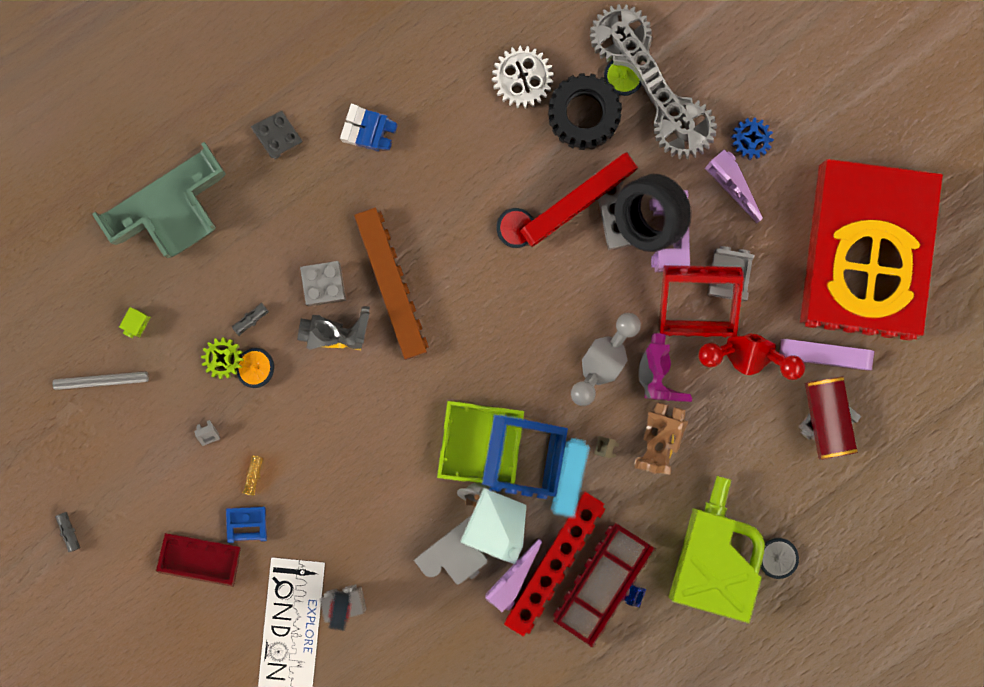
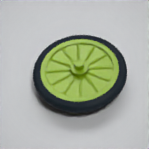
M613 60L606 66L604 79H606L608 85L612 84L615 87V93L618 92L621 96L631 95L642 86L640 79L631 68L614 65Z

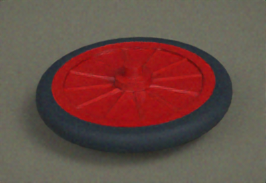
M508 209L500 215L497 221V235L508 247H524L529 243L523 237L520 230L534 219L524 209Z

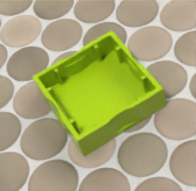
M447 401L437 478L482 483L494 415L523 419L524 411ZM509 425L506 427L497 481L515 484L522 428Z

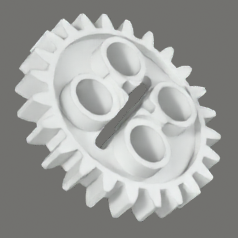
M519 46L517 52L512 47L511 54L505 51V58L499 56L501 63L494 64L498 70H492V74L497 76L492 78V82L497 83L494 85V89H500L497 96L504 95L502 101L504 102L509 99V106L515 102L517 108H519L520 103L523 104L524 108L527 107V103L534 107L535 100L541 103L540 96L546 98L547 94L544 91L550 92L551 88L548 85L553 84V80L549 79L553 77V72H548L552 69V65H546L548 58L542 60L543 53L536 55V48L529 52V46L526 47L525 51H522V47ZM529 61L534 66L531 69H526L523 64ZM516 62H519L523 76H526V85L529 88V93H527L525 90L524 82L522 78H520V72L516 65ZM508 68H513L516 73L510 76L505 71ZM537 79L540 85L534 87L530 84V81ZM518 85L522 88V91L514 93L512 88Z

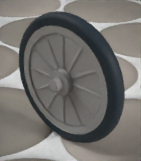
M774 538L767 541L760 567L762 571L774 579H783L792 575L799 564V554L796 547L790 541L783 538Z

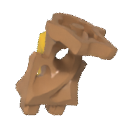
M659 402L656 404L654 411L648 412V422L643 439L647 441V452L643 457L636 458L634 468L646 470L654 474H671L672 470L669 460L672 452L677 453L680 448L681 439L688 424V421L684 420L686 410L674 407L672 416L666 415L669 405ZM656 427L658 429V432L654 436L652 434V430ZM659 442L663 443V449L657 451L655 449L656 444Z

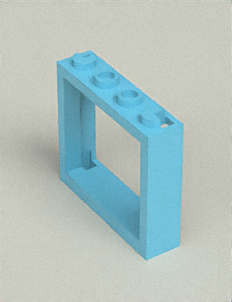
M571 438L570 442L566 441L557 496L553 497L551 510L554 513L574 517L589 446L585 445V441Z

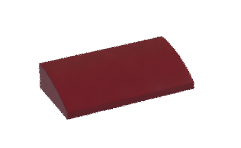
M165 533L156 572L234 587L241 547Z

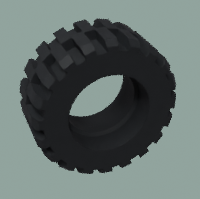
M581 73L578 77L573 75L568 77L567 81L563 80L559 87L555 88L548 108V121L550 126H552L554 135H557L562 143L566 142L569 144L568 147H579V150H585V148H590L591 150L595 149L598 145L602 146L617 130L622 115V104L619 102L620 96L618 92L615 93L614 91L615 87L612 84L608 85L603 77L600 79L596 78L595 74L585 76V73ZM590 96L600 103L603 110L602 119L595 127L588 129L579 128L569 121L567 106L573 98Z

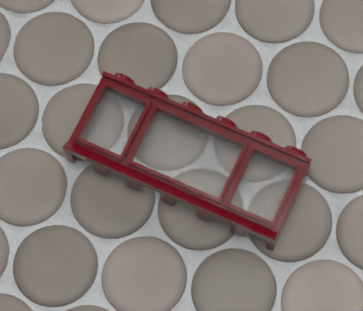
M617 523L614 526L611 524L605 532L607 537L596 546L595 556L587 560L584 566L586 570L583 575L579 574L574 581L576 586L572 591L569 590L566 593L564 605L562 607L559 606L553 614L555 617L553 622L588 644L591 648L596 646V641L605 631L610 619L616 614V609L626 598L628 590L636 582L642 568L647 565V560L652 552L656 551L655 547Z

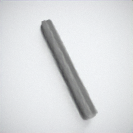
M148 372L54 379L53 389L148 382L149 377Z

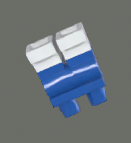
M351 104L346 118L347 122L344 124L340 137L342 142L378 152L380 149L390 151L392 140L384 138L385 131L395 134L397 123L390 120L387 115Z

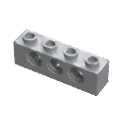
M623 181L614 187L616 190L614 195L606 193L598 199L608 250L631 246L621 233L614 231L613 225L616 224L615 214L609 210V207L616 203L617 196L621 191L620 185H623Z

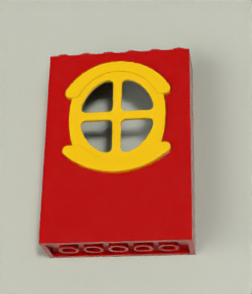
M826 159L819 165L800 323H805V327L809 328L824 326L825 330L832 331L842 328L843 332L846 333L862 331L863 335L869 336L880 333L881 337L884 338L900 336V340L907 341L917 340V337L924 336L943 174ZM865 236L871 237L873 241L869 264L852 263L845 260L849 248L858 239ZM882 238L888 239L898 249L903 263L901 269L878 265L879 246ZM845 269L868 273L866 298L864 300L855 297L848 289L843 275ZM880 273L899 276L901 282L896 291L884 301L876 302L873 299L876 275Z

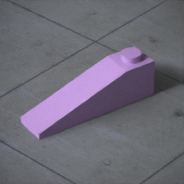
M723 150L709 162L705 169L749 216L758 223L763 217L738 164L735 162L736 158L731 152Z

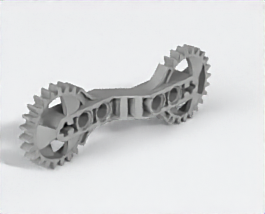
M618 4L616 10L610 6V12L604 9V16L598 14V21L593 20L594 27H590L592 33L590 34L591 45L595 47L596 54L600 53L601 59L606 56L607 63L613 59L614 65L629 67L638 76L650 101L657 110L654 120V127L657 128L654 129V134H657L655 136L656 141H660L659 147L665 146L664 152L671 151V157L677 153L679 159H681L682 155L689 159V154L696 158V152L704 154L703 147L709 150V143H714L713 136H716L714 129H717V123H713L715 122V116H711L712 110L706 111V104L700 107L699 100L693 104L692 98L677 96L666 84L655 60L649 53L652 43V36H650L652 35V29H650V22H646L647 16H642L641 10L635 13V7L633 6L631 10H628L627 4L624 9H621L620 4ZM618 15H621L622 22H618ZM639 21L641 25L632 31L629 24ZM611 36L613 45L603 48L601 44ZM629 47H635L632 51L627 50ZM640 61L646 62L644 65L638 64ZM661 98H668L665 102L660 101ZM672 112L679 113L678 116H671L670 114ZM703 115L705 119L695 126L693 119ZM674 132L678 138L668 143L665 139ZM684 141H688L689 149H685Z

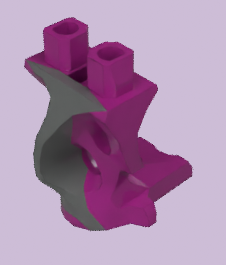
M654 333L651 337V343L647 345L639 365V381L645 389L644 398L692 402L690 394L663 386L662 379L671 368L670 345H665L666 334Z

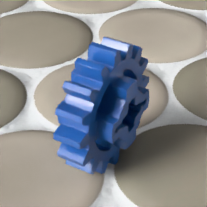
M755 117L752 119V122L746 118L745 124L740 121L738 123L739 128H734L733 131L736 134L731 136V139L735 140L732 146L738 147L735 152L741 151L742 158L748 155V160H751L754 155L756 159H759L760 153L764 156L767 154L766 150L771 149L768 143L774 141V139L769 138L773 131H767L769 124L762 125L764 120L758 123ZM749 127L747 133H741L743 129ZM751 135H753V139H756L754 142H751L752 140L749 138ZM763 144L762 148L755 151L756 145Z

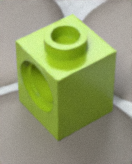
M129 307L119 328L123 329V334L130 338L134 336L141 337L151 317L135 308Z

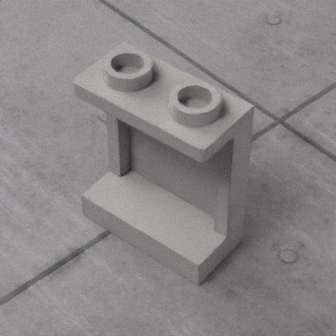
M720 246V249L714 250L712 266L742 267L744 282L741 301L745 302L748 300L749 293L747 290L752 260L755 255L750 254L748 250L739 249L736 252L731 251L730 247ZM709 283L707 295L732 300L734 283Z

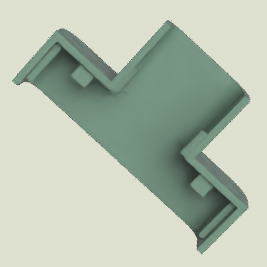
M205 142L201 144L203 150L122 203L103 214L96 212L92 214L110 243L114 245L121 244L146 228L164 257L171 258L216 229V226L196 196L220 181L226 173Z

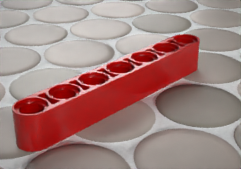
M627 152L620 155L520 230L521 234L531 247L537 245L632 175L639 167Z

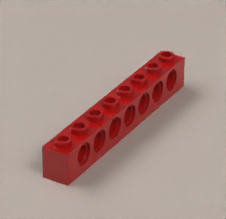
M583 492L576 503L574 517L568 516L505 619V626L523 637L526 633H531L535 626L533 621L536 616L540 618L545 609L543 607L545 601H550L555 593L553 588L556 583L560 585L565 577V574H563L566 567L570 568L575 561L573 557L577 550L580 552L585 544L583 539L586 534L590 535L596 526L593 524L597 517L600 519L605 512V503L587 492ZM586 509L590 510L591 518L583 520L581 512ZM574 526L581 528V534L577 537L571 535V529ZM563 543L571 544V550L568 553L561 551L560 548ZM552 560H560L561 567L559 569H552L550 566ZM543 576L551 578V583L548 586H543L540 583ZM532 593H539L541 595L540 601L532 602L530 600ZM523 609H528L531 612V616L523 619L520 616V612Z

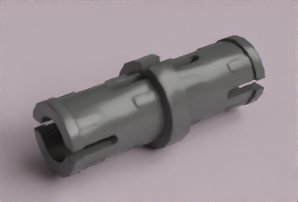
M260 303L249 313L246 312L244 317L231 327L240 336L245 330L255 326L256 322L269 313V311Z
M65 512L55 516L61 531L60 536L63 537L66 543L68 553L80 549L74 533L76 530L70 523L68 513Z

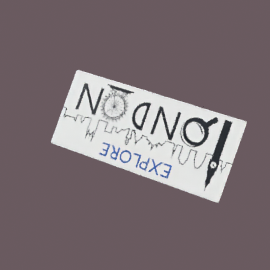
M271 558L258 687H313L321 608L320 599L322 598L325 563Z

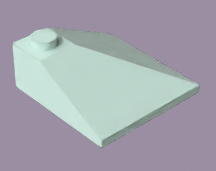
M484 488L461 539V543L501 560L516 564L523 548L526 505Z

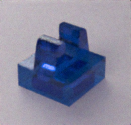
M632 585L629 589V595L626 596L624 601L628 605L640 607L646 589Z

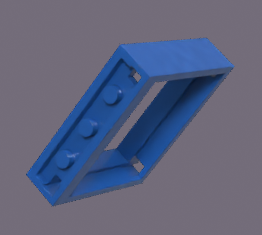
M494 415L482 485L490 486L489 490L501 492V488H504L506 493L517 494V491H522L521 495L533 497V493L537 494V498L547 499V496L556 497L568 428ZM507 425L551 433L542 488L497 481Z

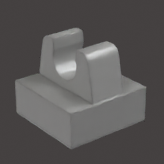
M210 420L207 421L208 426L202 428L198 424L197 430L194 431L196 438L202 446L220 439L218 431Z

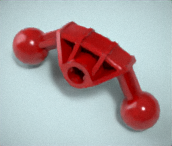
M753 333L729 337L727 344L722 346L715 343H707L700 348L698 353L701 364L709 368L718 366L722 362L723 356L727 355L734 368L745 375L759 373L770 361L779 365L782 375L789 380L799 379L805 372V363L800 357L795 355L785 357L775 350L776 345L773 342Z

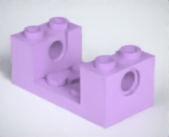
M684 190L688 197V190ZM652 197L650 199V211H653V216L664 215L663 208ZM689 229L681 240L674 243V248L677 249H663L651 256V267L655 268V272H663L664 265L690 266Z

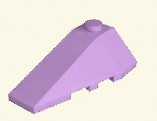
M539 538L486 593L485 598L501 612L505 609L509 611L516 603L514 599L542 543Z

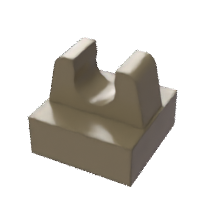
M599 436L594 454L609 459L615 458L617 454L612 452L614 446L619 447V443L615 442L616 440Z

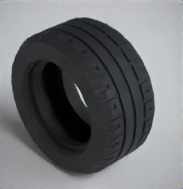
M649 174L628 183L621 189L615 203V219L622 236L631 245L639 250L657 252L673 245L684 237L691 223V207L686 193L677 182L665 175ZM644 194L655 198L663 208L665 225L662 231L654 230L643 218L641 200Z

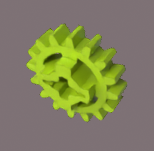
M222 337L221 342L217 338L214 339V344L208 342L209 349L203 348L206 355L201 356L206 361L202 363V366L208 367L205 372L209 373L212 371L211 376L216 377L218 374L219 379H223L224 375L227 378H231L230 373L238 374L235 369L242 368L239 362L244 361L243 358L239 357L243 353V351L237 350L239 344L233 345L234 340L230 339L227 342L224 337ZM219 346H228L229 348H226L225 350H221V349L218 348V347H219ZM219 354L226 355L224 357L225 362L220 361L221 357ZM233 355H234V357H235L234 363H232V356H233ZM221 366H223V367L226 368L227 370H226V371H218V370H216V369H217V368H220Z

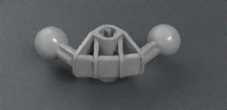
M624 313L619 316L616 321L617 332L613 337L607 336L595 339L584 355L582 367L583 375L586 379L576 383L571 389V398L577 405L587 406L591 404L596 396L595 384L602 385L614 381L628 360L622 343L627 337H633L638 334L641 328L640 319L635 314Z

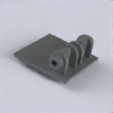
M283 111L251 126L263 147L274 160L278 159L281 153L303 142Z

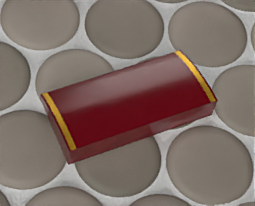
M844 377L805 383L818 459L822 460L858 453Z

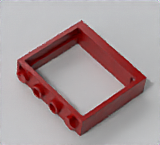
M664 265L658 324L660 334L686 337L722 336L726 338L737 336L744 282L742 267ZM669 282L734 283L730 321L666 320Z

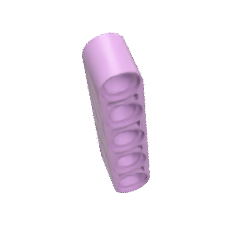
M781 339L779 353L785 357L795 355L808 363L872 370L874 351L790 339Z

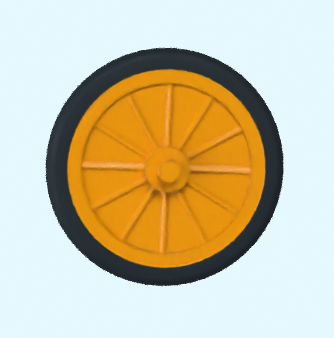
M251 348L243 352L240 358H243L244 361L239 362L242 368H236L237 377L240 382L250 388H259L266 385L274 373V361L271 355L261 348Z

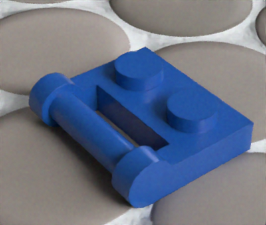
M266 507L226 509L228 543L244 540L267 541ZM260 527V532L234 533V528Z

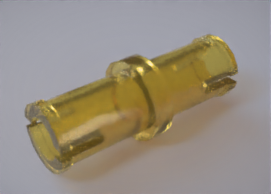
M251 456L249 470L245 474L247 478L242 493L255 495L258 479L261 478L260 470L264 460L263 457Z

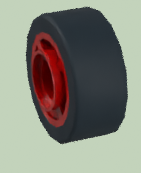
M335 591L328 616L330 618L329 629L345 630L351 608L350 593Z

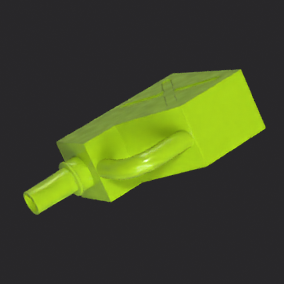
M717 476L709 503L705 502L704 511L694 508L692 510L669 598L676 603L749 623L761 581L759 571L764 556L765 542L762 534L755 527L725 517L726 510H728L725 504L732 480ZM733 532L745 535L752 540L753 552L749 564L730 545Z

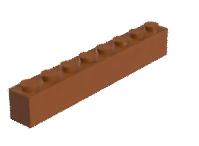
M375 207L355 214L354 217L404 359L408 360L427 353L426 348H429L426 337L422 338L420 330H423L420 320L415 319L413 312H416L413 301L409 302L407 294H410L407 283L403 284L401 276H404L401 266L396 265L395 258L398 257L395 248H390L388 241L391 240L388 229L384 230L382 223L385 220L382 212H378Z

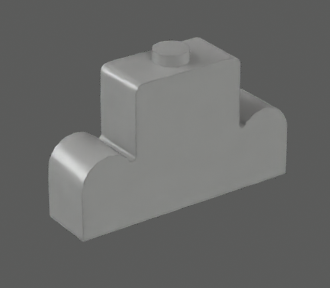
M472 515L414 559L426 576H437L443 566L454 582L460 584L468 577L473 579L480 573L478 569L487 563V557L482 551L461 543Z

